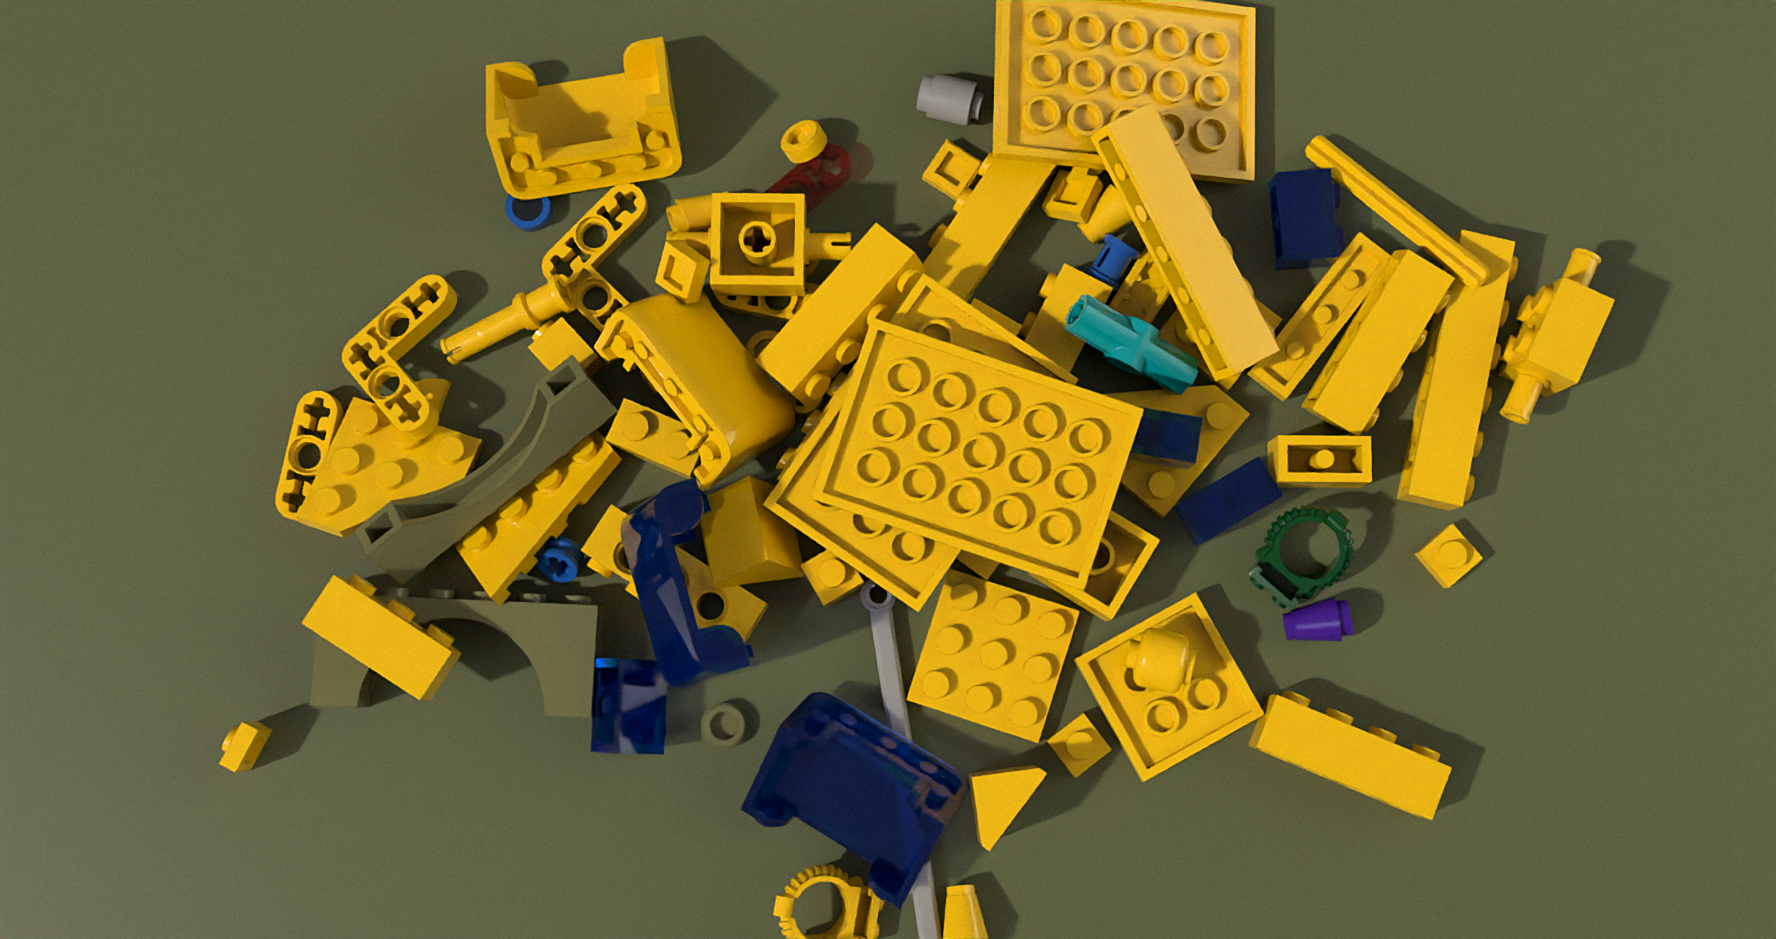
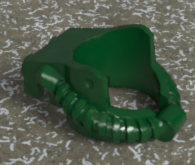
M1301 506L1300 509L1295 507L1292 508L1293 511H1285V515L1282 517L1279 515L1277 521L1271 523L1272 528L1267 530L1268 537L1264 539L1266 545L1256 550L1255 558L1257 562L1250 569V581L1260 590L1266 588L1273 594L1272 600L1282 609L1288 607L1292 610L1300 602V598L1310 599L1317 588L1323 590L1327 585L1329 587L1333 586V582L1336 581L1338 583L1341 580L1340 577L1347 574L1346 569H1350V561L1354 559L1352 552H1355V547H1352L1354 539L1350 538L1352 533L1346 529V525L1350 520L1336 508L1326 512L1324 511L1325 508L1322 507L1316 509V506H1310V508ZM1301 522H1323L1335 532L1338 540V556L1327 567L1316 573L1306 574L1292 570L1282 560L1279 551L1280 542L1285 532Z

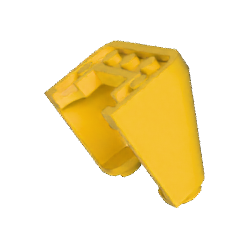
M663 37L644 39L629 45L623 54L625 73L539 87L532 69L525 64L503 62L486 65V135L506 192L512 197L521 200H531L659 179L673 175L678 171L682 164L681 143L668 57Z
M668 291L629 303L611 315L594 345V348L607 365L618 358L625 359L623 367L627 372L639 367L692 433V436L685 445L690 451L698 448L701 465L695 468L693 473L707 490L786 438L795 426L796 410L792 401L780 392L764 370L754 361L755 359L712 307L708 296L703 291L701 292L699 302L689 304L683 303Z

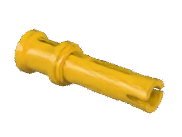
M554 274L548 277L547 284L530 293L524 291L517 293L515 298L512 299L510 306L449 337L441 339V349L444 354L453 350V354L448 356L447 360L451 364L457 365L460 361L524 328L529 331H535L543 325L544 320L562 311L567 314L576 309L575 300L565 281L558 274Z

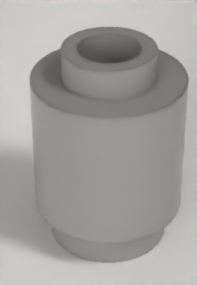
M936 73L935 77L925 75L918 94L917 110L926 112V117L968 127L971 119H980L985 93L978 92V82Z

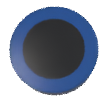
M509 194L505 203V211L509 220L516 228L522 231H538L548 224L552 216L553 208L549 197L521 200Z

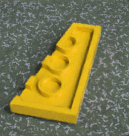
M597 429L577 443L567 455L559 458L540 473L531 484L523 487L509 498L494 514L487 516L467 532L458 543L454 544L489 597L499 606L511 594L506 589L521 572L527 575L538 562L534 555L548 538L553 536L557 539L568 526L566 521L572 509L577 504L585 505L621 462V457Z

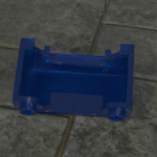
M696 477L665 487L628 512L623 518L620 527L621 539L660 673L669 685L679 689L696 687L758 668L752 645H745L742 636L733 627L721 624L698 629L675 550L676 546L696 541L695 529L697 524L701 521L704 514L712 512L707 491Z
M813 692L780 724L740 810L752 816L759 824L770 828L783 827L790 823L794 817L798 818L872 864L867 875V881L873 893L881 900L890 902L901 909L969 793L970 784L967 778L954 767L838 697L825 692Z

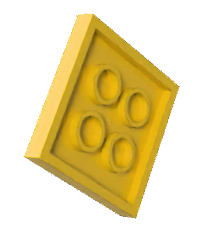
M948 569L906 700L1038 743L1080 611Z
M1196 592L1074 659L1142 782L1147 781L1265 715ZM1153 627L1181 633L1189 638L1190 647L1197 649L1190 685L1182 684L1178 692L1167 693L1140 687L1134 682V669L1125 667L1131 639L1140 641L1142 633L1147 628Z

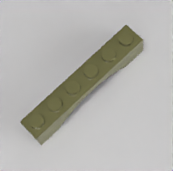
M573 355L569 356L536 383L531 403L520 425L506 444L484 465L465 478L442 489L416 497L391 500L356 528V533L366 555L399 584L403 585L415 574L422 572L430 562L451 545L458 543L467 532L483 519L494 514L503 503L519 490L531 484L540 473L556 460L567 455L577 443L592 431L603 426L608 418L615 414L618 409L603 387Z

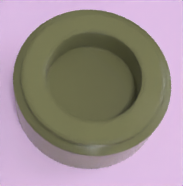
M715 704L702 717V735L707 743L715 748L729 749L735 747L743 740L746 734L747 721L745 715L733 704Z

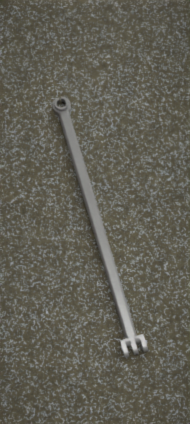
M869 579L862 586L860 597L863 606L870 613L919 939H943L892 612L896 597L887 591V598L884 602L874 603L871 601L869 594L871 589L875 587L874 581Z

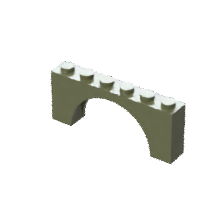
M381 587V595L376 596L386 604L391 599H394L407 606L416 613L412 621L423 628L445 621L474 620L490 625L510 637L528 656L536 670L543 692L544 716L598 717L604 607L592 605L593 597L565 595L564 604L546 603L547 595L519 593L518 602L504 601L499 606L485 591H473L472 600L455 599V591L427 589V597L420 598L409 597V589ZM316 633L310 705L370 707L371 694L378 673Z

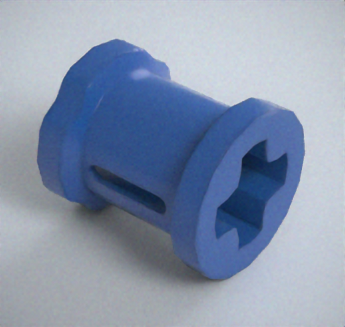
M1106 233L1103 238L1105 245L1092 266H1087L1084 273L1113 287L1112 290L1117 292L1121 287L1118 282L1132 259H1138L1141 253Z

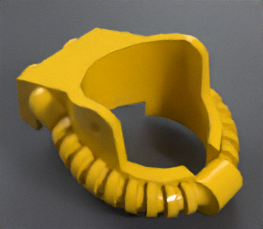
M816 864L812 865V868H805L804 872H798L796 874L797 877L792 878L790 885H786L784 888L786 890L784 894H776L773 915L780 917L779 926L783 928L781 932L783 935H786L785 939L878 938L879 924L877 923L878 912L883 909L884 895L881 889L864 885L863 879L860 876L848 878V874L845 871L842 872V869L839 867L834 868V865H828L827 867L826 864H820L818 867ZM832 882L837 886L842 898V912L838 921L830 930L821 934H802L797 928L795 919L792 917L795 898H798L812 884Z

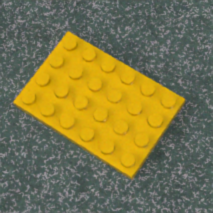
M996 0L992 158L1107 170L1090 137L1106 124L1153 102L1157 112L1164 116L1169 125L1170 137L1177 151L1187 160L1191 169L1192 179L1248 185L1254 181L1256 8L1200 0Z
M925 273L922 274L889 322L890 324L1075 385L1079 380ZM850 378L763 505L919 612L961 549L811 499L851 381Z
M872 317L811 499L1084 590L1144 409Z

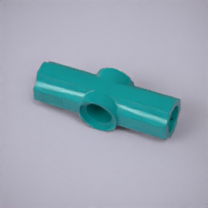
M1088 294L1081 295L1066 315L1064 330L1103 352V358L1107 362L1125 372L1142 375L1174 395H1182L1193 384L1198 374V360L1160 338V331L1139 318L1129 315L1123 316Z

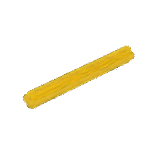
M1317 135L1307 145L1305 149L1307 158L1471 289H1477L1485 282L1490 274V269L1487 265L1322 135Z

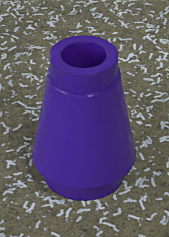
M1333 596L1292 610L1291 612L1282 613L1287 641L1296 639L1303 641L1342 642V637L1353 635L1347 599L1335 600Z

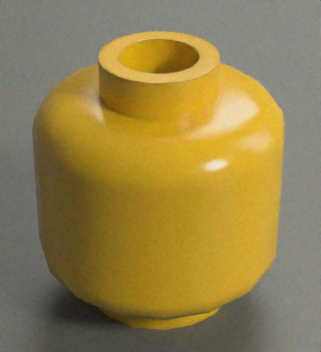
M1150 627L1142 633L1140 641L1131 639L1125 667L1134 669L1133 678L1138 686L1167 693H1176L1180 690L1182 684L1190 685L1197 649L1190 647L1189 638L1184 634Z

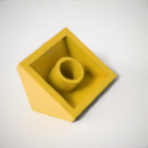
M749 475L697 501L696 506L713 588L804 577L805 573L800 566L803 562L795 527L763 505L775 488L774 485Z
M1025 765L968 773L977 839L988 851L992 849L1047 775L1046 772L1035 765Z

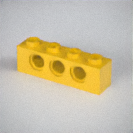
M612 504L581 549L583 553L591 557L587 563L588 567L609 580L616 573L629 581L625 589L627 592L646 604H649L652 598L657 599L668 607L663 615L685 629L688 628L691 622L706 631L702 640L726 654L729 647L740 652L769 607L767 603L739 585L713 588L709 566ZM632 546H643L646 551L644 565L636 570L627 569L624 564L625 552ZM671 570H680L685 577L684 588L678 594L667 595L662 588L664 575ZM710 594L719 595L724 602L722 614L714 620H706L700 612L701 601Z

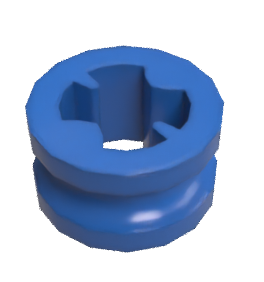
M552 538L548 540L544 551L538 559V567L547 578L561 583L570 582L578 574L579 568L584 561V553L581 551L582 548L569 538Z

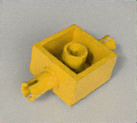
M712 193L711 228H708V232L667 231L666 235L667 241L680 239L710 260V286L714 295L805 296L806 265H810V260H843L851 251V232L810 233V228H806L807 207L805 194ZM764 238L766 246L763 247L762 252H754L752 246L756 245V239Z
M1575 248L1571 253V258L1563 276L1548 286L1543 285L1533 296L1527 295L1519 307L1516 319L1520 320L1521 323L1515 336L1509 335L1501 347L1499 360L1503 362L1497 375L1514 382L1507 400L1499 412L1508 420L1519 424H1528L1529 417L1539 395L1547 398L1579 382L1615 301L1606 295L1588 288L1596 268L1601 262V258L1597 254L1586 249Z

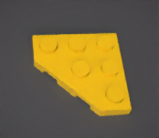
M1216 385L1188 387L1182 395H1174L1165 389L1102 394L1144 409L1119 484L1161 519L1166 516L1250 415L1249 412Z
M353 397L296 517L301 524L344 538L355 533L356 528L391 500L423 495L442 489L465 478L472 473L483 449L482 440L439 425L427 437L412 439L395 427L377 404ZM411 416L412 422L415 423L419 420V418Z

